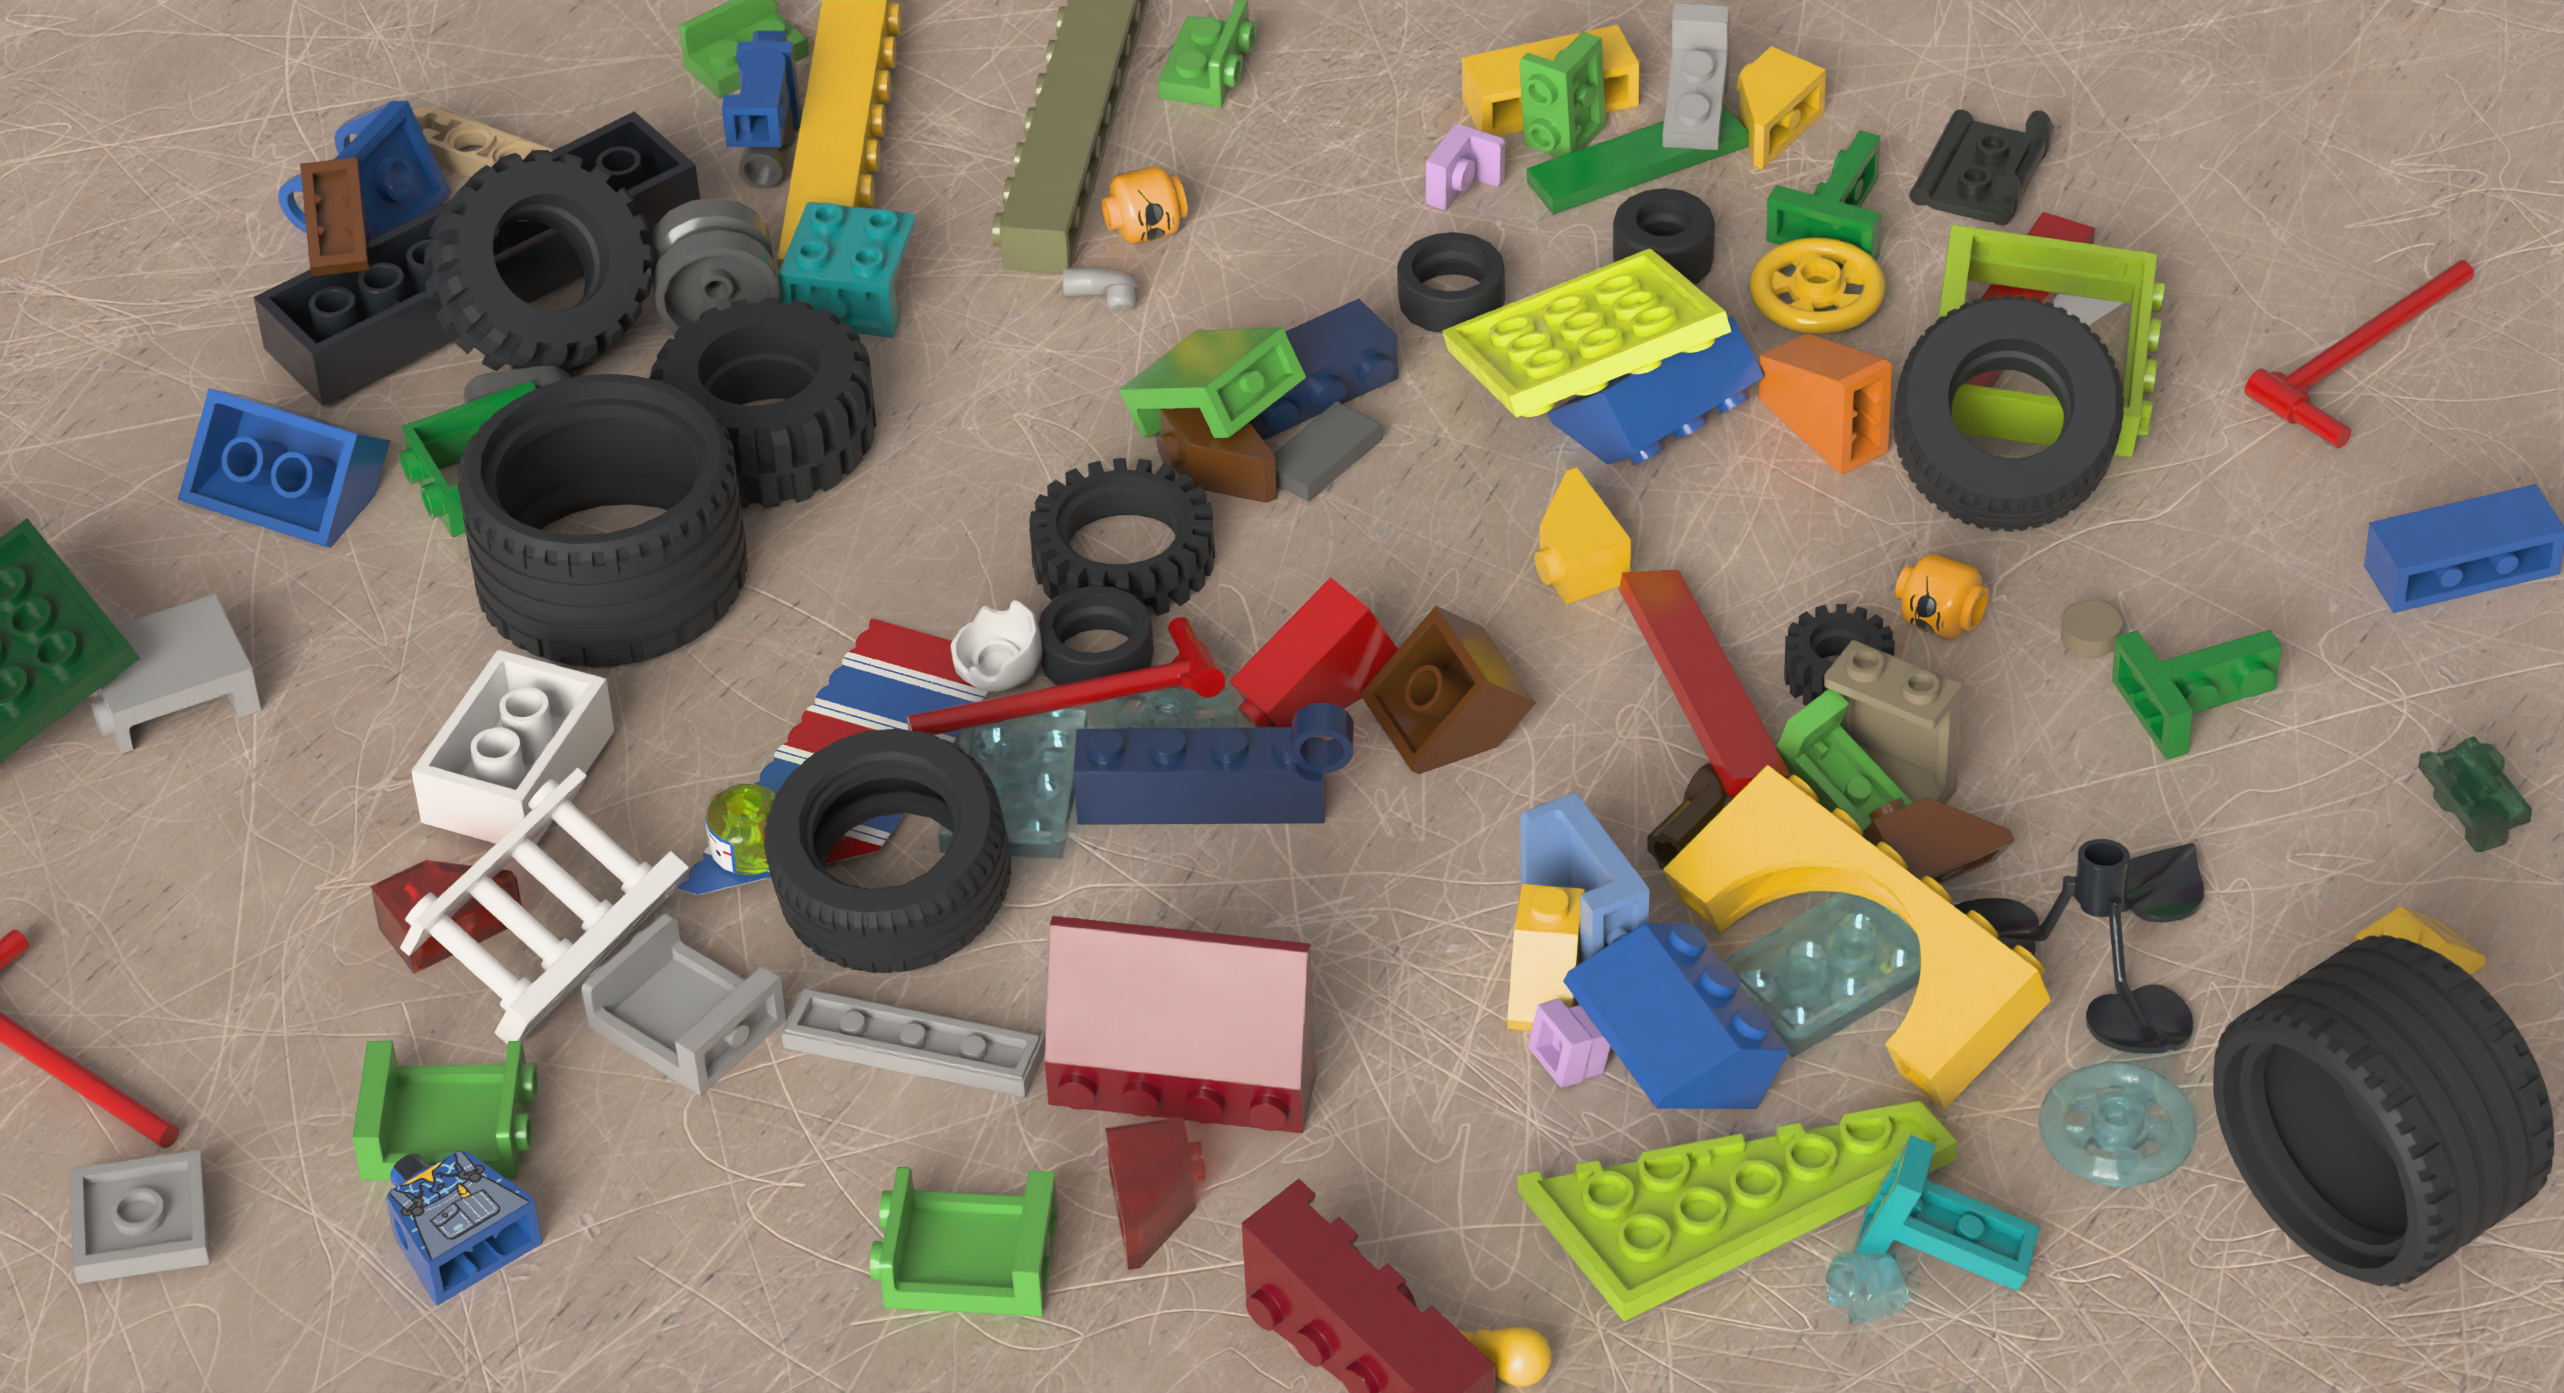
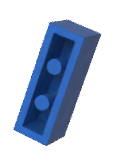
M2536 484L2369 522L2364 567L2391 611L2396 613L2559 575L2564 550V526Z

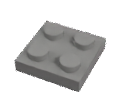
M201 1149L70 1169L72 1260L77 1284L210 1264L205 1166Z

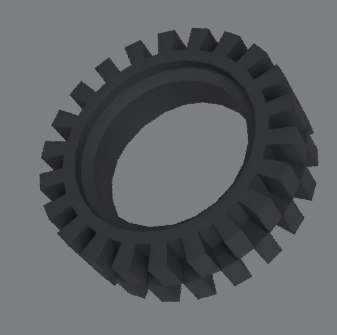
M1126 458L1113 459V471L1104 472L1101 461L1088 463V477L1084 478L1078 469L1074 468L1065 473L1066 485L1056 479L1047 486L1048 496L1042 494L1038 496L1035 501V511H1031L1029 518L1034 576L1038 585L1043 584L1044 593L1051 600L1073 589L1088 586L1115 587L1133 594L1145 606L1151 605L1156 615L1159 616L1169 612L1168 597L1179 606H1182L1190 600L1189 589L1199 592L1205 585L1204 575L1211 576L1214 568L1213 559H1215L1212 507L1210 502L1207 503L1206 493L1202 487L1194 489L1193 479L1184 473L1175 479L1174 467L1163 464L1156 474H1152V462L1145 459L1138 460L1136 470H1127ZM1117 515H1138L1153 518L1166 524L1175 534V540L1161 554L1144 561L1129 564H1106L1091 561L1077 554L1069 544L1076 531L1084 525L1101 518Z

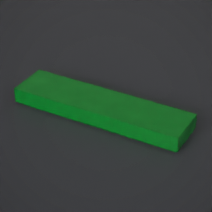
M1723 104L1718 150L1663 147L1664 121L1531 166L1527 168V184L1551 213L1556 214L1748 147V131Z

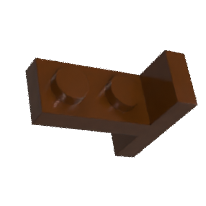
M357 157L301 163L309 263L312 276L370 270L367 241L371 240L372 236L363 208L360 167Z

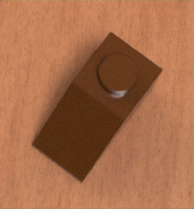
M1200 408L1160 410L1162 434L1157 436L1156 443L1161 460L1164 464L1174 467L1180 476L1184 473L1193 479L1194 488L1201 486L1205 491L1264 503L1277 499L1275 455L1250 422L1229 438H1214Z
M1928 797L1907 806L1903 799L1899 798L1877 808L1869 814L1871 824L1863 831L1862 835L1863 838L1874 846L1879 842H1884L1892 847L1908 866L1907 871L1919 880L1924 876H1929L1939 884L1996 860L2015 841L2009 829Z

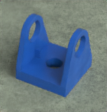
M390 101L347 120L336 131L335 146L339 155L332 160L357 157L360 167L363 208L372 239L437 208L451 193L408 101ZM357 134V136L351 142L350 135ZM300 173L289 178L281 186L278 192V199L286 217L297 228L307 233L305 214L298 207L294 199V192H303Z

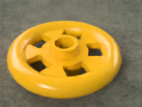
M1814 237L1792 240L1768 251L1754 266L1749 288L1755 306L1765 317L1777 325L1801 333L1829 334L1851 329L1869 319L1883 302L1886 282L1879 264L1861 248L1841 240ZM1836 263H1839V264H1842V265H1843V267H1842L1841 270H1840L1839 266H1838ZM1791 264L1796 266V270L1791 277H1787L1779 272ZM1846 284L1863 285L1861 295L1845 294ZM1789 292L1795 302L1787 304L1776 295ZM1833 305L1837 307L1835 310L1814 311V309H1825Z

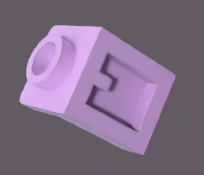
M1455 123L1426 161V205L1446 211L1459 192H1466L1469 189L1473 180L1498 187L1505 178V140L1501 137Z

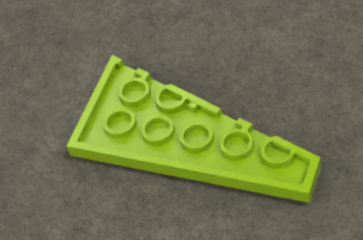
M1919 1100L1843 1114L1840 1124L1809 1130H1804L1801 1122L1778 1126L1777 1136L1745 1141L1741 1133L1643 1151L1638 1161L1602 1168L1599 1160L1575 1164V1173L1542 1179L1540 1171L1517 1175V1193L1625 1322L1869 1203L1910 1135L1935 1144L1928 1173L1957 1160L1958 1142Z

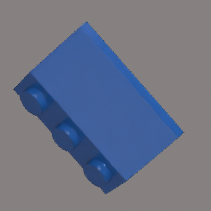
M1733 316L1727 318L1731 332L1715 338V343L1709 348L1693 353L1682 351L1662 359L1661 365L1652 371L1642 374L1627 373L1609 380L1607 387L1590 395H1578L1547 414L1555 426L1607 465L1629 457L1632 465H1636L1661 452L1664 448L1660 439L1673 432L1675 438L1679 439L1707 424L1703 414L1710 409L1716 407L1719 413H1723L1749 399L1750 396L1746 388L1765 376Z
M209 388L177 500L331 548L375 496L390 440L245 395Z
M1677 922L1675 924L1644 923L1569 970L1563 980L1569 991L1657 1109H1757L1790 1051L1789 1047L1772 1027L1773 1024L1770 1018L1759 1010L1740 985L1738 976L1726 967L1708 943L1707 936L1694 924Z

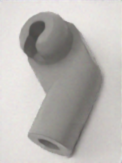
M1101 266L1063 268L1064 297L1107 295L1108 307L1116 311L1130 310L1137 302L1135 291L1139 289V285L1131 273Z

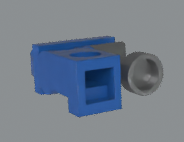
M758 30L754 32L752 42H738L736 53L741 85L740 95H724L722 114L726 146L746 147L741 154L739 165L740 177L750 186L769 188L776 185L781 180L783 174L784 158L777 148L794 142V129H800L802 117L793 42H787V34L784 31Z

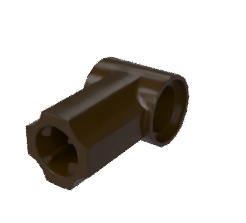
M1706 763L1699 768L1687 786L1683 802L1647 836V851L1656 859L1661 870L1735 798L1728 796L1711 763Z

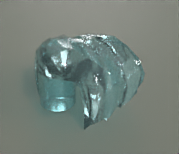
M1845 1251L1833 1257L1826 1273L1827 1300L1833 1306H1847L1849 1324L1871 1322L1879 1318L1880 1315L1886 1314L1888 1316L1894 1314L1908 1303L1909 1296L1896 1253L1893 1255L1880 1252L1861 1254L1857 1251Z

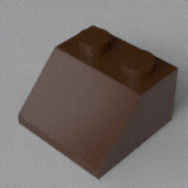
M1435 606L1360 693L1410 770L1417 774H1422L1497 748L1536 704L1485 629L1438 606Z

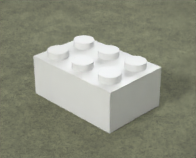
M498 649L411 770L421 823L495 844L498 843L532 811L528 804L546 782L554 778L557 782L562 783L577 768L586 774L614 733L607 679ZM551 824L532 840L536 845Z

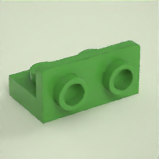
M730 0L682 23L679 27L684 68L719 98L741 89L736 53L738 42H752L753 34L758 30L784 31L787 34V42H793L796 62L809 56L808 40L777 13L776 0Z
M1236 0L1227 21L1217 20L1212 17H1186L1158 79L1159 99L1222 107L1230 87H1237L1240 82L1244 54H1251L1256 42L1257 26L1256 22L1249 21L1248 1Z
M1582 32L1565 50H1561L1556 55L1554 61L1530 53H1526L1519 60L1525 145L1555 157L1584 149L1606 127L1602 39Z

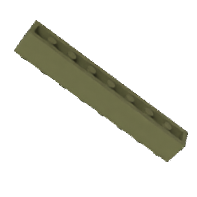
M1067 0V7H1059L1056 21L1057 40H1049L1047 45V73H1039L1035 91L1036 108L1029 107L1026 113V141L1018 142L1016 145L1014 156L1015 177L1006 178L1003 192L1004 212H996L993 220L992 241L994 246H1001L1003 269L1063 274V268H1071L1149 0Z

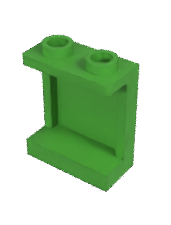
M1283 327L1198 330L1118 390L1142 437H1153L1162 430L1161 409L1200 408L1213 437L1229 438L1304 380L1306 376Z
M393 1040L367 1041L352 1136L361 1181L390 1180V1173L394 1165L408 1154H420L432 1166L456 1151H468L503 1177L517 1178L520 1151H530L532 1144L531 1115L529 1112H525L526 1103H536L538 1096L536 1064H526L522 1040L508 1041L505 1064L398 1066Z
M897 1167L893 1191L883 1190L880 1200L879 1222L880 1229L885 1230L884 1240L873 1241L870 1255V1277L872 1281H881L884 1308L1043 1316L1059 1218L1055 1172L1029 1170L1025 1195L1011 1196L918 1191L913 1187L911 1167Z

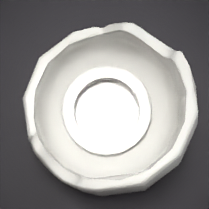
M1017 600L1012 601L1010 608L1006 611H997L988 606H983L973 622L959 629L951 643L956 673L972 686L988 692L1006 691L1026 683L1040 664L1043 653L1041 632L1035 613L1021 601Z

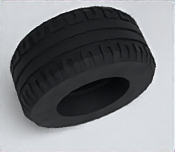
M2003 295L2002 298L1991 296L1988 297V300L1976 299L1971 304L1967 302L1961 305L1958 310L1953 309L1947 312V316H1941L1934 325L1929 326L1925 330L1924 335L1919 337L1915 347L1913 346L1909 352L1908 359L1905 360L1899 379L1894 406L1893 430L1895 431L1894 439L1897 444L1898 456L1902 458L1901 464L1905 471H1908L1909 479L1912 483H1916V489L1921 494L1924 493L1926 495L1925 498L1931 504L1935 503L1937 505L1936 508L1938 510L1948 512V516L1955 520L1959 518L1964 524H1976L1975 527L1980 529L1987 527L1990 528V531H1999V529H2004L2007 532H2013V529L2023 531L2028 530V527L2031 526L2033 528L2042 527L2043 523L2050 524L2056 521V518L2068 515L2070 510L2074 511L2080 506L2082 501L2084 502L2090 497L2091 491L2096 490L2100 481L2107 473L2118 444L2124 415V396H2122L2123 387L2119 381V371L2115 368L2116 363L2113 357L2109 356V350L2106 345L2101 344V338L2096 333H2092L2090 331L2091 328L2086 323H2081L2079 317L2074 314L2068 315L2067 310L2062 307L2058 309L2054 307L2053 303L2047 301L2045 304L2040 303V299L2034 297L2030 300L2026 299V296H2017V298H2012L2011 295ZM2014 370L2028 374L2044 383L2058 399L2064 412L2062 431L2054 444L2035 455L2022 458H2003L1985 453L1966 440L1953 421L1952 402L1958 388L1974 376L1988 371Z

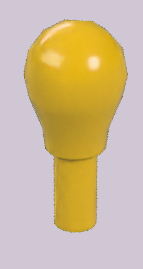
M1510 1327L1498 1330L1479 1329L1476 1333L1459 1330L1495 1365V1376L1513 1386H1530L1546 1376L1552 1364L1551 1348L1547 1339L1540 1331L1531 1327Z

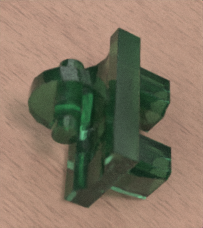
M2473 736L2464 739L2456 747L2448 751L2439 753L2428 751L2420 754L2418 768L2434 787L2433 798L2443 811L2454 813L2466 828L2464 838L2475 852H2484L2505 845L2509 839L2510 829L2530 823L2532 808L2503 773L2505 759L2500 751L2493 744H2480L2476 737Z

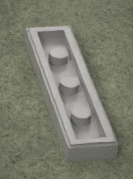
M807 988L802 989L781 1033L784 1049L1024 1098L1045 1054L1044 1036Z

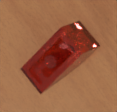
M425 860L370 886L379 930L413 974L449 958L453 954L433 936H430L415 952L408 956L400 948L411 928V925L405 920L407 915L428 893L432 892L439 898L472 867L471 865ZM502 869L492 880L522 906L517 877L511 870ZM474 897L451 917L478 943L508 929Z
M1183 1117L1105 1128L1108 1169L1128 1270L1141 1268L1196 1209L1194 1182L1206 1180L1205 1164L1200 1141L1188 1142Z

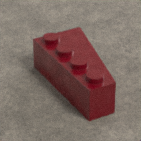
M1299 1178L1241 1223L1246 1290L1245 1304L1249 1315L1261 1328L1267 1331L1274 1330L1294 1345L1301 1357L1310 1365L1323 1367L1343 1382L1349 1393H1496L1495 1365L1434 1306L1429 1307L1422 1313L1416 1307L1414 1296L1405 1284L1406 1280L1389 1263L1377 1270L1355 1247L1354 1243L1358 1239V1234L1346 1222L1338 1217L1329 1224L1309 1205L1314 1201L1316 1194Z

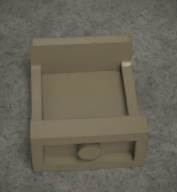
M1852 640L1824 675V686L1840 693L1849 703L1840 726L1913 803L1928 797L1946 804L1957 791L1963 684Z

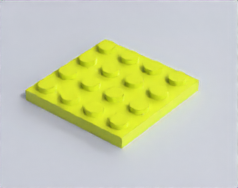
M1651 248L1442 330L1448 351L1516 418L1519 416L1534 417L1544 414L1554 407V402L1574 394L1590 395L1597 393L1607 387L1609 380L1627 373L1642 374L1652 371L1661 365L1662 359L1682 351L1686 353L1702 351L1715 343V338L1731 332L1726 311Z

